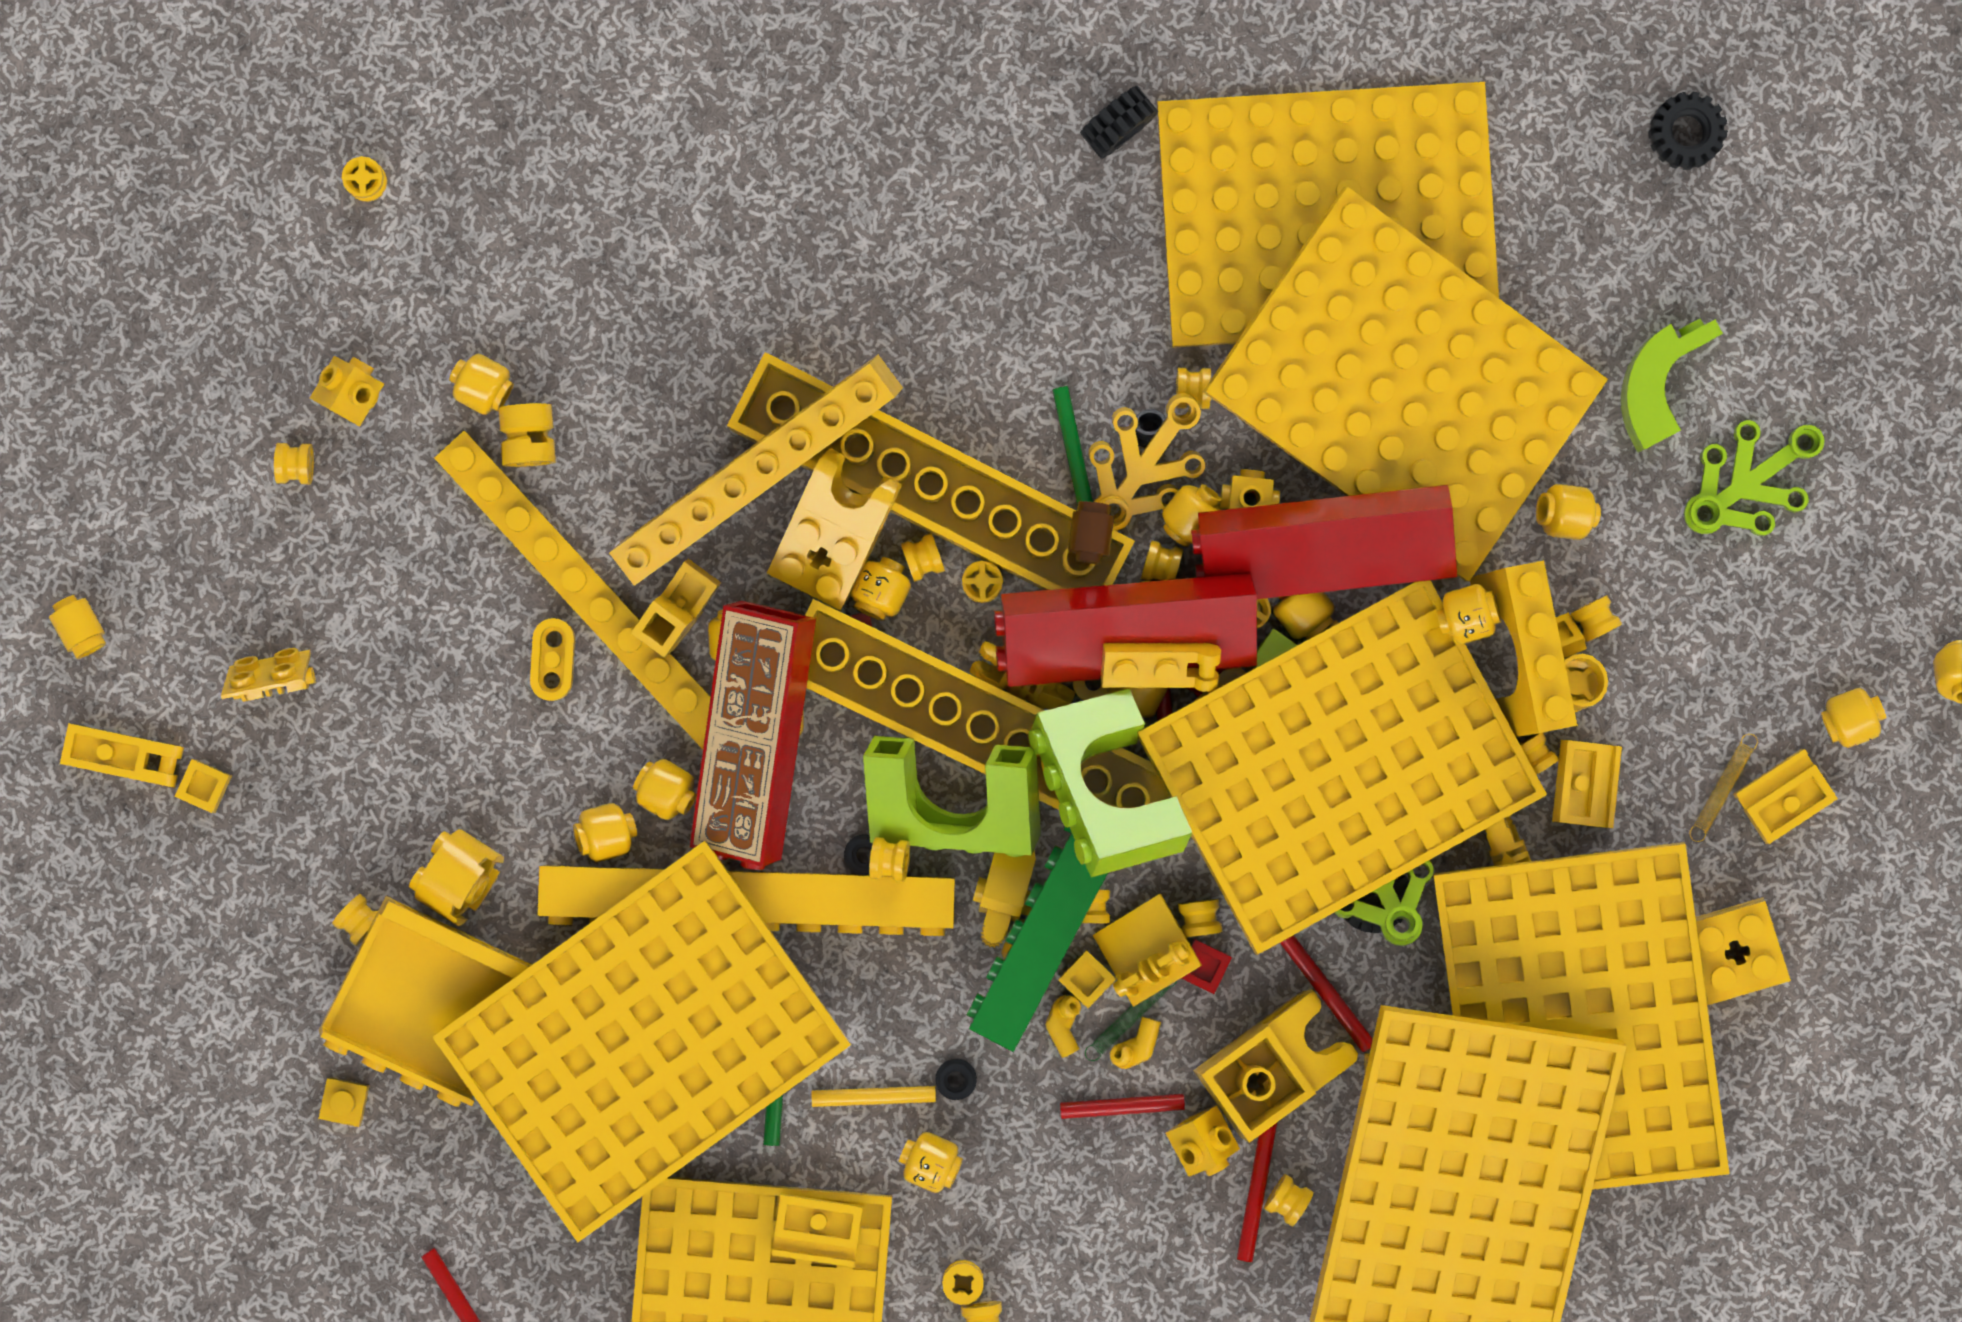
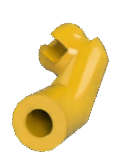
M1071 995L1060 996L1053 1002L1045 1023L1046 1029L1061 1058L1067 1057L1080 1049L1070 1029L1076 1015L1080 1014L1081 1004L1076 997Z
M1142 1016L1136 1037L1112 1047L1110 1051L1111 1062L1121 1069H1129L1149 1060L1153 1055L1161 1022Z

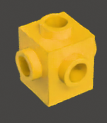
M333 356L329 365L321 372L319 382L310 399L360 427L369 410L377 403L384 383L370 376L374 368L352 356L350 362L347 363Z
M1241 469L1240 476L1233 475L1230 478L1229 485L1222 484L1219 505L1221 509L1228 510L1279 504L1280 491L1273 490L1274 480L1265 479V472ZM1244 494H1252L1256 499V504L1254 506L1247 505L1244 501Z
M1217 1105L1186 1118L1165 1133L1189 1177L1203 1171L1206 1172L1207 1176L1220 1172L1230 1165L1227 1158L1240 1150Z

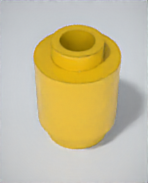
M71 595L52 606L55 612L49 616V619L67 652H73L76 659L84 658L106 645L102 637L105 632L86 598L77 600L75 595Z

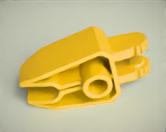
M1035 850L1031 856L1023 855L1020 857H1011L1005 853H994L987 879L981 877L978 879L973 901L980 903L978 912L986 913L982 927L983 932H981L982 936L980 938L983 940L982 943H985V946H989V948L993 947L995 949L996 946L999 947L1000 944H1003L1002 941L1005 940L1004 937H1006L1010 920H1019L1021 914L1027 916L1031 909L1025 905V901L1031 892L1028 890L1036 860Z

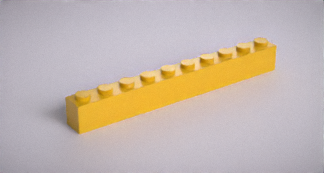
M539 866L538 916H548V924L573 925V917L589 918L590 924L665 869ZM728 871L770 931H780V923L796 924V932H821V925H838L837 933L861 934L862 926H879V934L904 935V927L920 928V935L945 936V928H954L955 878L907 876L905 882H896L890 876L872 879L870 875Z

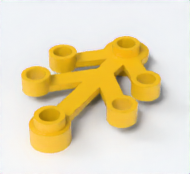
M1180 393L1170 398L1166 405L1167 418L1141 455L1135 431L1138 426V419L1134 411L1127 407H1121L1113 413L1112 424L1119 433L1127 474L1117 489L1111 464L1114 461V452L1111 445L1105 441H1097L1090 446L1088 455L1091 463L1096 467L1101 493L1094 502L1108 505L1117 504L1119 506L1118 513L1114 515L1113 530L1118 531L1126 527L1133 515L1164 510L1167 504L1162 502V496L1167 492L1176 494L1179 490L1172 484H1165L1157 490L1156 494L1132 498L1141 485L1182 476L1197 478L1203 474L1205 461L1197 451H1187L1178 460L1156 464L1180 429H1190L1198 423L1201 410L1193 396ZM1180 403H1187L1189 405V411L1184 415H1177L1175 413V408ZM1123 415L1132 417V422L1127 427H1120L1117 424L1118 419ZM1099 449L1109 451L1108 457L1103 461H1098L1094 458L1095 452ZM1195 458L1199 460V466L1195 470H1187L1185 468V464L1189 459Z

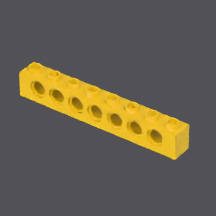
M879 354L626 537L609 554L635 586L894 399L903 389L902 385Z

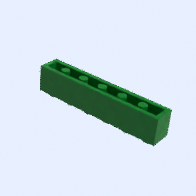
M1064 827L1063 829L1070 833L1063 848L1055 845L1044 865V868L1050 870L1043 885L1035 882L1025 901V905L1031 908L1025 921L1021 922L1016 919L1006 937L1005 942L1011 944V947L1005 959L998 956L995 958L986 976V979L992 981L986 995L983 996L977 993L966 1014L972 1018L969 1026L970 1030L1011 1052L1015 1051L1108 874L1095 877L1090 876L1086 864H1081L1077 859L1074 848L1075 838L1070 827Z

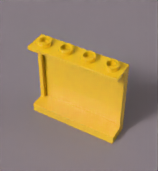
M385 896L319 1028L320 1037L326 1039L323 1045L334 1052L347 1055L350 1050L363 1056L361 1062L376 1071L384 1073L387 1067L400 1073L399 1080L413 1088L422 1090L423 1086L426 1085L439 1091L437 1097L450 1105L459 1107L461 1102L473 1106L475 1102L473 1094L432 1037L525 971L532 964Z

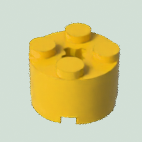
M458 829L452 834L443 831L437 837L431 848L434 856L426 868L422 866L416 871L409 883V888L415 891L416 900L457 926L464 924L468 920L461 916L468 907L476 911L482 904L500 871L493 868L495 862L503 863L504 861L503 855L462 829Z

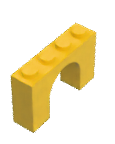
M1544 560L1506 567L1472 577L1470 580L1471 585L1479 584L1486 592L1493 591L1501 619L1508 627L1515 646L1518 663L1516 689L1510 696L1495 698L1515 736L1532 735L1578 726Z

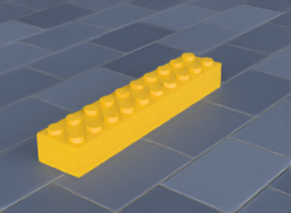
M764 352L727 427L738 435L757 443L833 386ZM880 410L871 414L801 465V467L813 472L820 457L830 447L845 456L841 477L845 486L852 492L862 495L874 492L885 476L901 483L902 487L891 508V513L985 561L993 563L997 567L1042 590L1113 585L1135 540L1113 530L1109 557H1101L1100 564L1075 561L1076 554L1068 552L1072 513L1076 510Z
M815 599L812 600L805 616L817 618L807 689L908 738H913L915 741L985 775V765L995 745L1030 747L1029 731L1033 726L1037 713L1045 710ZM1124 748L1094 755L1081 764V774L1086 787L1097 799L1110 806L1135 808L1170 798L1151 761ZM1038 754L1036 756L1039 801L1059 810V800L1055 791H1050L1046 785L1044 765Z

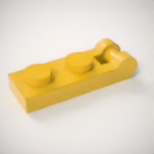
M1103 643L1100 678L1102 688H1195L1202 692H1212L1218 688L1219 674L1215 671V668L1220 664L1221 648L1210 643ZM1188 663L1199 664V668H1187Z
M68 723L60 764L175 788L178 775H175L174 772L177 759H182L184 747ZM150 753L161 755L158 771L147 769Z

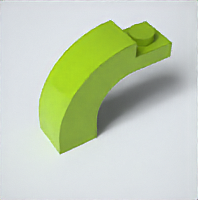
M1701 318L1679 329L1682 336L1680 338L1677 336L1672 324L1649 338L1633 356L1623 379L1621 411L1627 433L1638 453L1681 431L1666 401V377L1677 359L1723 334L1716 319L1705 325Z

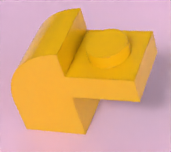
M688 558L683 562L664 592L652 601L631 634L665 658L684 639L722 582Z

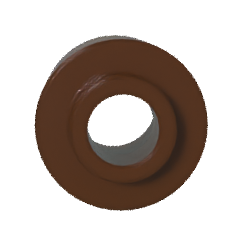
M1088 501L1078 502L1077 511L1072 513L1068 552L1076 554L1075 561L1100 564L1101 557L1110 556L1114 516L1110 515L1111 505Z

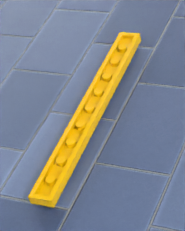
M464 430L434 459L703 749L711 696L671 653L664 658L631 634L639 622V618Z

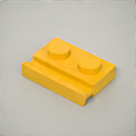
M1572 740L1560 741L1552 822L1614 828L1622 746Z
M1800 749L1733 794L1744 808V812L1765 844H1771L1838 799L1817 766L1809 758L1805 749Z
M781 1193L771 1255L854 1268L863 1206Z

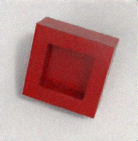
M1194 939L1191 947L1202 966L1181 979L1215 994L1232 957Z

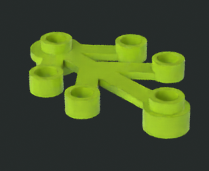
M1745 420L1740 422L1734 429L1737 447L1731 484L1719 494H1717L1720 467L1727 460V452L1719 444L1706 446L1700 455L1701 462L1704 465L1700 493L1692 497L1684 508V519L1688 527L1699 534H1710L1717 531L1722 525L1748 529L1754 535L1765 536L1770 534L1775 528V519L1771 513L1759 511L1753 515L1727 508L1739 499L1780 505L1789 512H1799L1805 509L1808 505L1809 497L1804 489L1793 487L1787 490L1760 484L1795 459H1809L1818 455L1824 447V436L1820 429L1813 425H1803L1796 428L1788 438V445L1750 471L1754 445L1760 438L1761 431L1758 424L1754 421ZM1744 425H1748L1754 430L1752 440L1747 441L1741 437L1740 430ZM1801 435H1806L1811 439V447L1808 450H1802L1798 446V438ZM1710 449L1719 451L1721 460L1718 464H1711L1708 461L1707 453ZM1792 492H1797L1802 497V503L1799 507H1793L1788 502V497ZM1701 506H1706L1711 510L1712 515L1709 521L1705 522L1698 518L1697 511ZM1758 516L1767 518L1769 526L1766 531H1760L1756 528L1755 520Z
M1429 860L1421 864L1428 870V876L1425 878L1416 877L1413 869L1407 872L1410 881L1401 903L1393 888L1394 879L1372 891V893L1378 895L1384 909L1356 900L1352 902L1353 909L1351 911L1338 910L1334 913L1340 918L1354 916L1380 926L1384 938L1391 944L1397 946L1410 945L1418 939L1422 932V918L1416 911L1425 884L1433 876L1434 867ZM1396 919H1404L1408 923V931L1404 933L1396 931L1393 926Z

